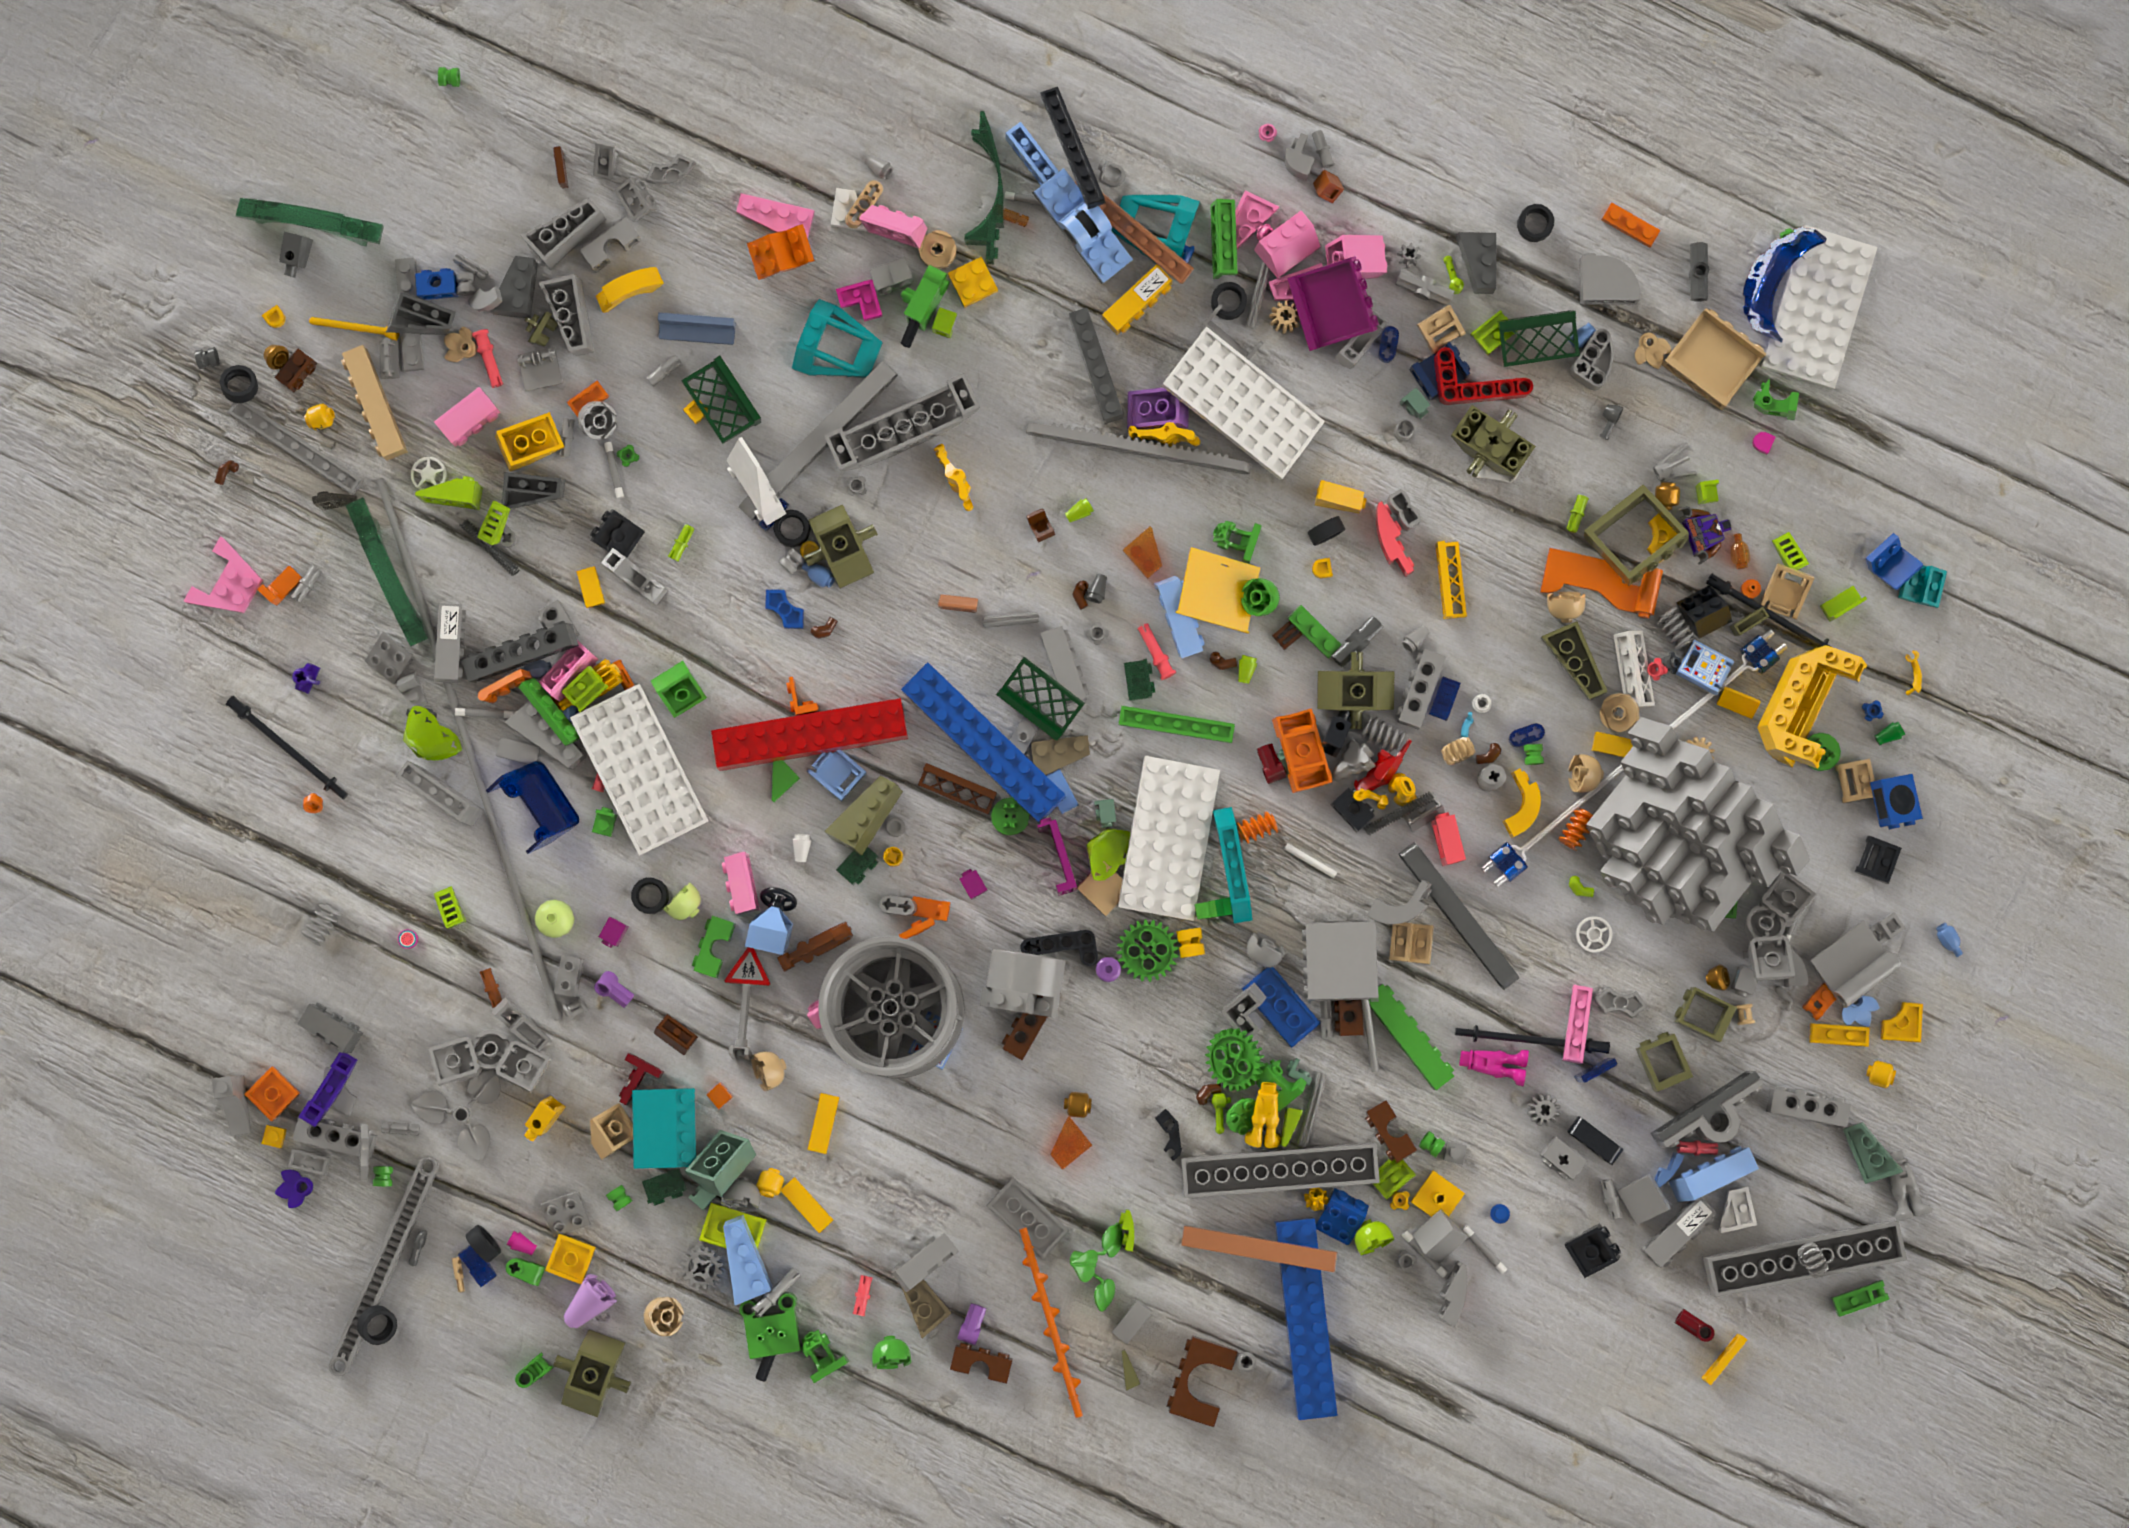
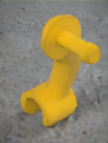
M1916 650L1912 651L1915 656L1914 659L1908 654L1905 656L1906 660L1911 662L1914 674L1913 688L1907 690L1906 695H1910L1914 691L1919 693L1922 688V673L1918 663L1919 652Z
M1364 789L1355 791L1353 794V798L1357 801H1362L1366 798L1377 801V808L1382 810L1388 805V797L1386 795H1378Z

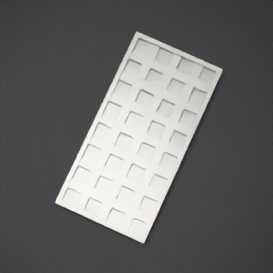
M1805 225L1803 227L1804 234L1799 239L1767 344L1766 355L1760 368L1834 390L1878 247Z
M1208 327L1202 331L1161 385L1279 480L1284 478L1325 422Z
M640 683L570 717L639 856L709 821Z
M1144 756L1118 908L1194 921V904H1197L1220 770Z

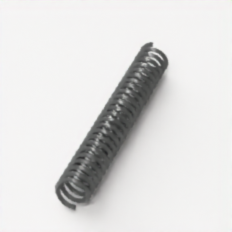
M466 519L462 525L459 524L511 576L516 575L520 571L518 570L514 573L518 566L516 567V564L510 558H507L499 548H496L497 546L490 545L477 538L479 529L471 521Z
M1428 791V793L1423 794L1420 798L1417 797V799L1412 800V803L1409 801V804L1407 803L1404 807L1401 806V808L1396 809V812L1393 810V813L1390 812L1385 817L1382 816L1379 820L1377 819V822L1374 821V823L1372 822L1369 826L1366 825L1363 829L1371 836L1374 832L1376 833V830L1379 831L1384 826L1387 827V825L1392 824V821H1398L1400 817L1403 818V816L1406 817L1409 813L1411 814V811L1414 812L1419 807L1422 808V805L1425 806L1430 801L1433 802L1432 798L1434 797Z

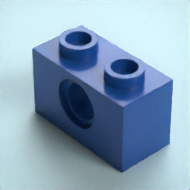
M449 268L440 269L438 272L422 270L421 273H415L418 298L432 300L459 297L456 294V287L458 286L455 279L456 273ZM436 280H441V284L438 287H433V283Z

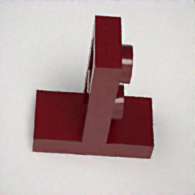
M628 1053L624 1060L638 1068L637 1070H632L628 1078L631 1081L627 1087L624 1086L619 1094V1097H621L619 1102L624 1105H629L632 1100V1090L638 1089L646 1072L657 1078H661L664 1073L663 1070L632 1053Z

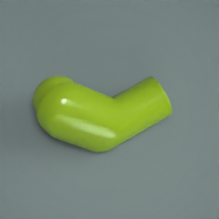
M1578 876L1570 877L1569 887L1576 896H1594V888L1584 887Z

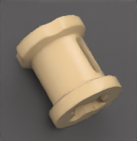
M1753 1004L1735 1006L1738 1011V1025L1755 1023L1751 1011Z

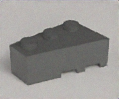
M514 257L499 287L502 302L490 310L493 315L527 317L531 319L538 263L534 258Z
M400 292L386 332L447 335L451 329L456 312Z
M504 472L501 504L510 509L564 498L566 479Z
M316 1003V1005L309 1004L297 1024L313 1035L324 1039V1042L336 1046L339 1048V1052L352 1053L363 1035V1032L359 1031L360 1027L352 1022L347 1024L342 1021L343 1017L335 1012L330 1014L326 1011L327 1007L320 1003Z

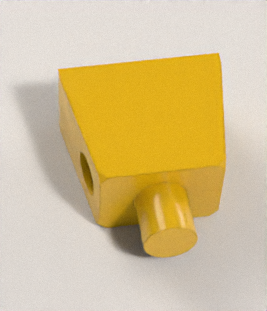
M552 1096L540 1101L525 1123V1126L529 1129L524 1136L528 1140L534 1141L537 1136L547 1133L566 1106Z

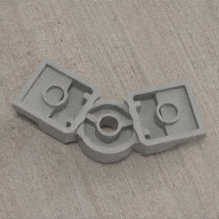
M1782 873L1763 895L1759 906L1754 907L1749 912L1744 923L1745 934L1751 941L1747 949L1750 966H1753L1755 981L1793 979L1796 976L1790 942L1783 933L1785 927H1791L1816 893L1790 874ZM1761 923L1767 924L1769 928H1764Z
M496 1030L483 1031L476 1036L474 1041L468 1037H463L428 1048L439 1086L477 1077L482 1069L486 1071H496L499 1078L533 1093L551 1061L550 1057L517 1040L510 1043L504 1034ZM489 1047H496L493 1054H487Z

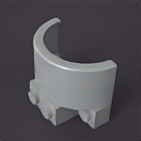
M992 949L986 987H982L980 1006L1057 1018L1066 961L1034 954ZM1037 995H1041L1043 998L1037 999Z

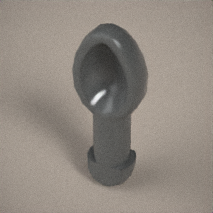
M421 1230L415 1239L414 1248L409 1259L410 1266L414 1267L418 1263L421 1249L424 1247L427 1239L426 1230Z

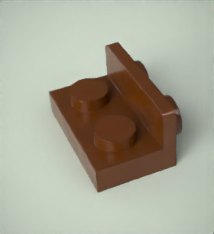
M298 348L274 378L292 392H295L303 386L305 378L315 371L318 363Z

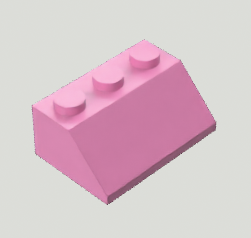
M872 205L860 216L859 220L868 232L919 249L928 229L923 219L913 216V218L908 217L901 211H889L890 209L883 205H879V207Z
M1301 210L1261 239L1254 251L1278 279L1321 246L1314 225Z
M478 387L435 420L434 423L456 447L465 444L468 441V437L472 434L479 433L483 429L482 426L487 422L491 423L496 420L500 411L486 393Z
M579 641V646L567 650L539 681L540 685L559 702L566 698L561 691L588 666L593 668L599 660Z
M744 851L724 857L725 862H722L724 874L727 873L729 881H726V888L728 893L731 892L732 900H729L731 911H735L736 915L759 911L760 907L749 854Z

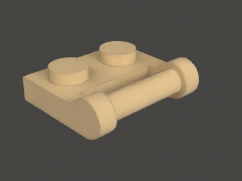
M1447 305L1417 324L1432 354L1438 352L1439 348L1458 336L1462 337L1466 334L1451 305ZM1454 326V331L1434 342L1433 338Z
M1870 759L1835 765L1843 793V803L1873 798L1870 782L1875 781ZM1846 769H1851L1856 795H1851Z

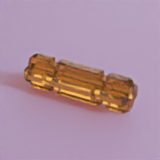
M995 205L992 215L999 218L1001 216L1002 219L1015 224L1017 222L1019 223L1018 225L1026 227L1029 221L1028 216L1023 214L1020 216V213L1006 208L1004 210L1003 207Z

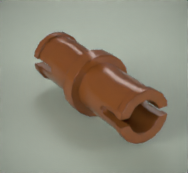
M488 968L479 973L485 985L484 991L489 996L492 1008H495L502 1001V997L498 989L500 986L496 984L492 969Z

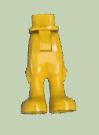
M1394 774L1388 784V791L1390 793L1397 792V795L1393 797V801L1397 805L1404 807L1407 803L1409 804V801L1412 803V800L1417 799L1416 789L1412 780L1405 774Z
M1262 1082L1261 1089L1258 1090L1254 1113L1251 1117L1253 1129L1248 1131L1244 1138L1245 1143L1257 1148L1262 1146L1264 1124L1267 1127L1263 1142L1266 1148H1275L1281 1144V1137L1276 1133V1127L1279 1122L1276 1083Z

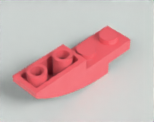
M1381 501L1376 506V528L1380 546L1388 563L1391 564L1396 561L1406 577L1414 571V563L1410 557L1405 556L1403 552L1405 549L1402 543L1396 541V538L1401 535V527L1390 516L1392 512L1388 505H1384Z

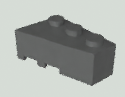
M1458 232L1456 241L1459 244L1461 256L1465 262L1474 294H1493L1496 290V233Z

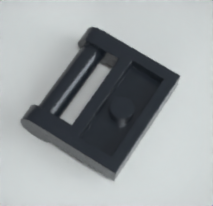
M1867 836V845L1859 866H1856L1855 872L1889 884L1902 848L1878 838ZM1876 845L1879 846V850L1870 871L1866 867Z

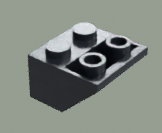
M1710 585L1676 602L1687 625L1690 626L1689 629L1699 639L1733 622L1729 605Z

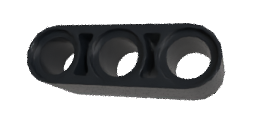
M1580 1116L1576 1118L1567 1131L1610 1165L1615 1163L1624 1150Z

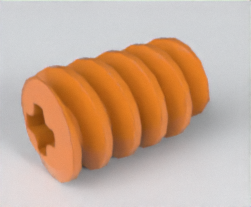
M1581 808L1574 810L1573 813L1576 817H1570V821L1573 824L1567 823L1566 827L1568 830L1562 831L1565 837L1560 836L1558 838L1562 844L1577 851L1576 846H1583L1579 840L1586 841L1583 833H1590L1586 828V824L1593 816V814Z
M1267 811L1264 812V818L1258 814L1257 821L1254 817H1250V823L1244 819L1242 826L1239 822H1236L1241 843L1242 840H1245L1249 844L1250 837L1257 841L1258 834L1263 839L1264 832L1271 836V829L1278 833L1272 813L1270 815Z

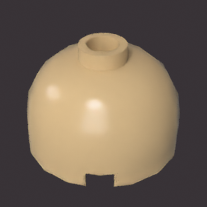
M1568 591L1559 592V596H1554V593H1550L1547 595L1548 610L1553 617L1561 619L1562 623H1570L1572 619L1578 618L1585 609V594L1580 596V592Z
M1584 754L1573 756L1569 765V771H1572V779L1568 778L1572 791L1586 793L1596 789L1604 777V772L1598 760Z
M768 1051L752 1055L751 1063L756 1079L760 1078L762 1084L759 1085L763 1091H769L779 1086L784 1078V1070H786L785 1061L779 1059L775 1053Z
M655 1298L645 1308L644 1323L653 1334L672 1336L682 1326L683 1308L674 1298Z

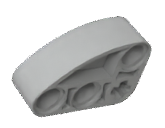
M1598 329L1593 334L1570 370L1571 376L1576 381L1593 391L1599 390L1605 384L1612 369L1614 350L1611 334L1607 329ZM1598 335L1604 337V343H1601L1597 340ZM1586 351H1592L1595 358H1589ZM1579 367L1583 368L1581 373L1577 371ZM1592 377H1598L1600 384H1595L1592 381Z

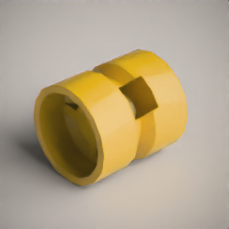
M1201 928L1176 931L1178 942L1181 943L1179 947L1180 958L1205 955L1204 944L1200 942L1203 938Z

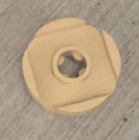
M935 230L924 236L919 253L925 265H932L937 269H945L954 261L957 248L950 234L941 230ZM940 245L943 251L935 254L933 247L937 248Z
M1617 693L1610 695L1603 701L1602 708H1600L1602 723L1607 728L1616 732L1631 729L1639 720L1638 704L1629 694ZM1618 707L1624 710L1622 718L1619 715H1615Z

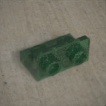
M1147 659L1124 663L1129 701L1152 698V693H1155L1154 681L1150 682L1149 674H1153L1151 663H1147Z
M867 847L862 856L852 851L836 871L853 886L856 883L859 885L866 877L864 875L868 869L873 870L879 863L877 861L879 856L869 847Z
M680 1168L642 1181L648 1198L647 1203H653L654 1206L664 1203V1198L671 1196L672 1199L683 1196L682 1192L687 1190Z

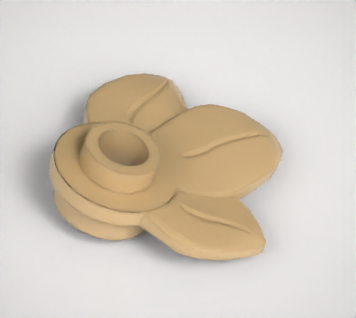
M462 326L458 334L449 333L444 337V343L449 348L444 357L446 360L459 362L463 358L475 356L477 346L472 341L473 337L470 329Z
M1644 333L1639 338V347L1635 351L1636 363L1640 365L1647 361L1650 366L1659 369L1663 363V355L1671 353V347L1665 339L1657 338L1653 333ZM1647 339L1651 340V345L1649 346L1646 343Z

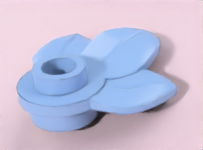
M1863 995L1856 1004L1853 1003L1849 1007L1842 1009V1018L1846 1025L1856 1021L1862 1026L1869 1027L1871 1012L1880 1009L1873 997Z

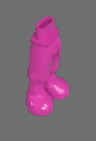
M1461 1050L1459 1066L1467 1067V1070L1471 1068L1474 1071L1491 1075L1495 1078L1508 1077L1513 1079L1516 1085L1523 1087L1526 1069L1507 1068L1503 1064L1526 1068L1529 1051L1521 1050L1518 1054L1510 1055L1501 1050H1470V1052Z

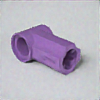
M605 971L594 986L596 993L604 997L609 996L623 1008L634 997V994L618 982V977L610 971Z
M973 1303L970 1304L966 1319L962 1323L958 1340L976 1345L981 1331L980 1326L986 1313L985 1307Z

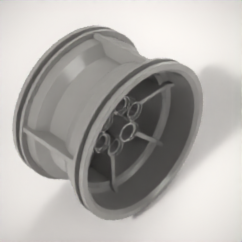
M899 937L869 939L854 945L844 952L833 963L825 976L818 1004L819 1019L823 1033L831 1048L841 1059L860 1071L896 1079L922 1074L945 1059L960 1036L965 1014L963 993L950 967L940 957L922 945ZM892 959L884 984L861 972L875 962ZM911 961L923 967L935 982L911 988ZM893 984H899L900 991L897 994L891 993V986ZM851 986L867 1003V1006L845 1019L844 1003L848 989ZM876 991H880L882 998L880 1001L875 1002L872 998L873 994ZM909 996L915 997V1003L912 1006H907L906 999ZM942 1001L941 1019L936 1030L921 1015V1011ZM895 1004L897 1010L892 1014L889 1008ZM874 1010L879 1013V1018L876 1021L870 1019V1013ZM906 1015H911L912 1023L905 1026L903 1018ZM889 1022L894 1024V1031L891 1033L885 1031V1025ZM877 1030L878 1057L863 1050L852 1037ZM903 1034L925 1045L922 1049L909 1056L897 1058Z

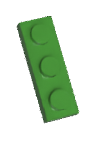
M1299 605L1287 618L1326 658H1330L1342 645L1302 605Z

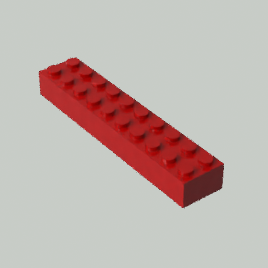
M901 698L711 730L716 767L719 771L908 739Z

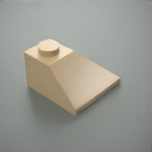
M620 1103L590 1120L591 1144L601 1160L633 1140V1123Z

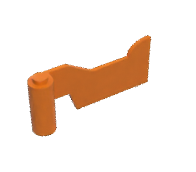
M1549 548L1540 592L1553 593L1560 590L1564 584L1599 592L1616 609L1636 613L1638 617L1649 619L1655 613L1663 570L1656 568L1652 572L1648 571L1643 575L1640 586H1628L1626 583H1622V578L1604 559Z

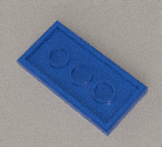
M1274 967L1265 968L1242 988L1244 991L1255 983L1267 998L1258 1009L1291 1048L1321 1024Z

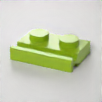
M1501 310L1470 334L1487 355L1501 346L1497 321L1508 319ZM1512 331L1504 332L1505 341L1510 339L1515 333Z
M588 666L561 692L579 709V712H582L609 686L605 685L602 681L603 679L591 666Z
M1389 1159L1378 1168L1380 1183L1372 1184L1387 1200L1415 1177L1416 1174L1404 1160L1396 1164L1394 1160L1391 1162Z

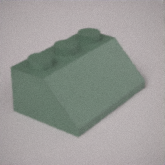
M719 1130L685 1172L704 1190L722 1197L755 1158L756 1153L749 1139Z

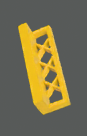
M1437 541L1435 548L1443 619L1467 617L1459 542L1445 543V541ZM1446 547L1455 548V555L1452 559L1447 557ZM1450 564L1457 568V574L1454 578L1449 576L1448 566ZM1452 582L1459 587V593L1456 597L1451 594L1450 585ZM1454 601L1461 605L1462 613L1453 614L1452 604Z

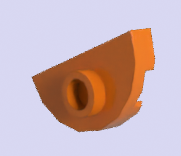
M933 918L924 922L918 920L911 924L912 928L899 934V937L908 939L934 926L935 922Z

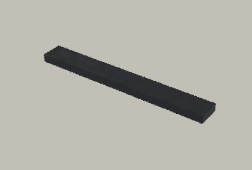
M1055 87L1040 92L1087 209L1106 204L1059 88Z

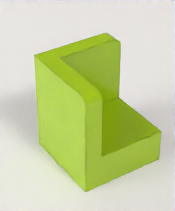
M939 307L932 326V332L951 339L957 313Z
M1719 479L1702 481L1695 486L1698 505L1719 501L1716 487L1719 484Z

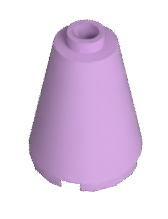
M593 1274L587 1275L566 1310L564 1322L570 1328H579L617 1302V1299L614 1300L616 1294L604 1280L601 1282L596 1280L598 1276Z

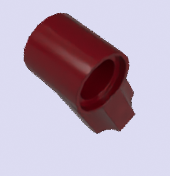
M1273 744L1257 748L1256 750L1262 763V770L1267 783L1271 784L1286 778L1285 770L1282 763L1278 760Z
M1682 1309L1674 1323L1697 1339L1709 1342L1714 1338L1715 1331L1711 1325L1706 1324L1685 1309ZM1703 1327H1707L1709 1331L1708 1336L1705 1338L1700 1336V1330Z

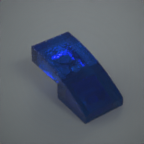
M1442 677L1429 715L1445 721L1448 720L1461 684L1460 682Z
M470 1245L458 1253V1256L470 1270L469 1273L480 1287L497 1276L491 1264L484 1261Z

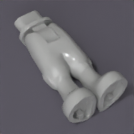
M1902 1150L1889 1153L1903 1170L1902 1173L1890 1176L1892 1194L1897 1200L1898 1206L1895 1214L1896 1220L1902 1221L1914 1216L1932 1213L1931 1206L1922 1203L1919 1197V1185L1916 1182L1908 1162H1905L1908 1160L1904 1158ZM1906 1194H1908L1910 1198L1912 1211L1908 1206Z

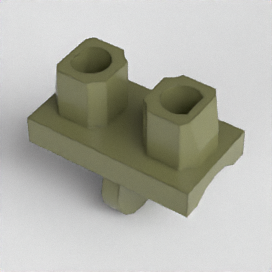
M548 311L543 314L539 323H536L539 319V316L534 314L532 319L525 318L524 321L528 324L525 330L530 333L533 327L535 328L528 340L529 343H536L545 347L550 338L541 332L544 327L554 332L558 323L551 317L552 314Z

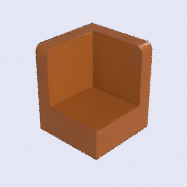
M1325 169L1313 182L1318 196L1332 204L1344 190L1339 177Z

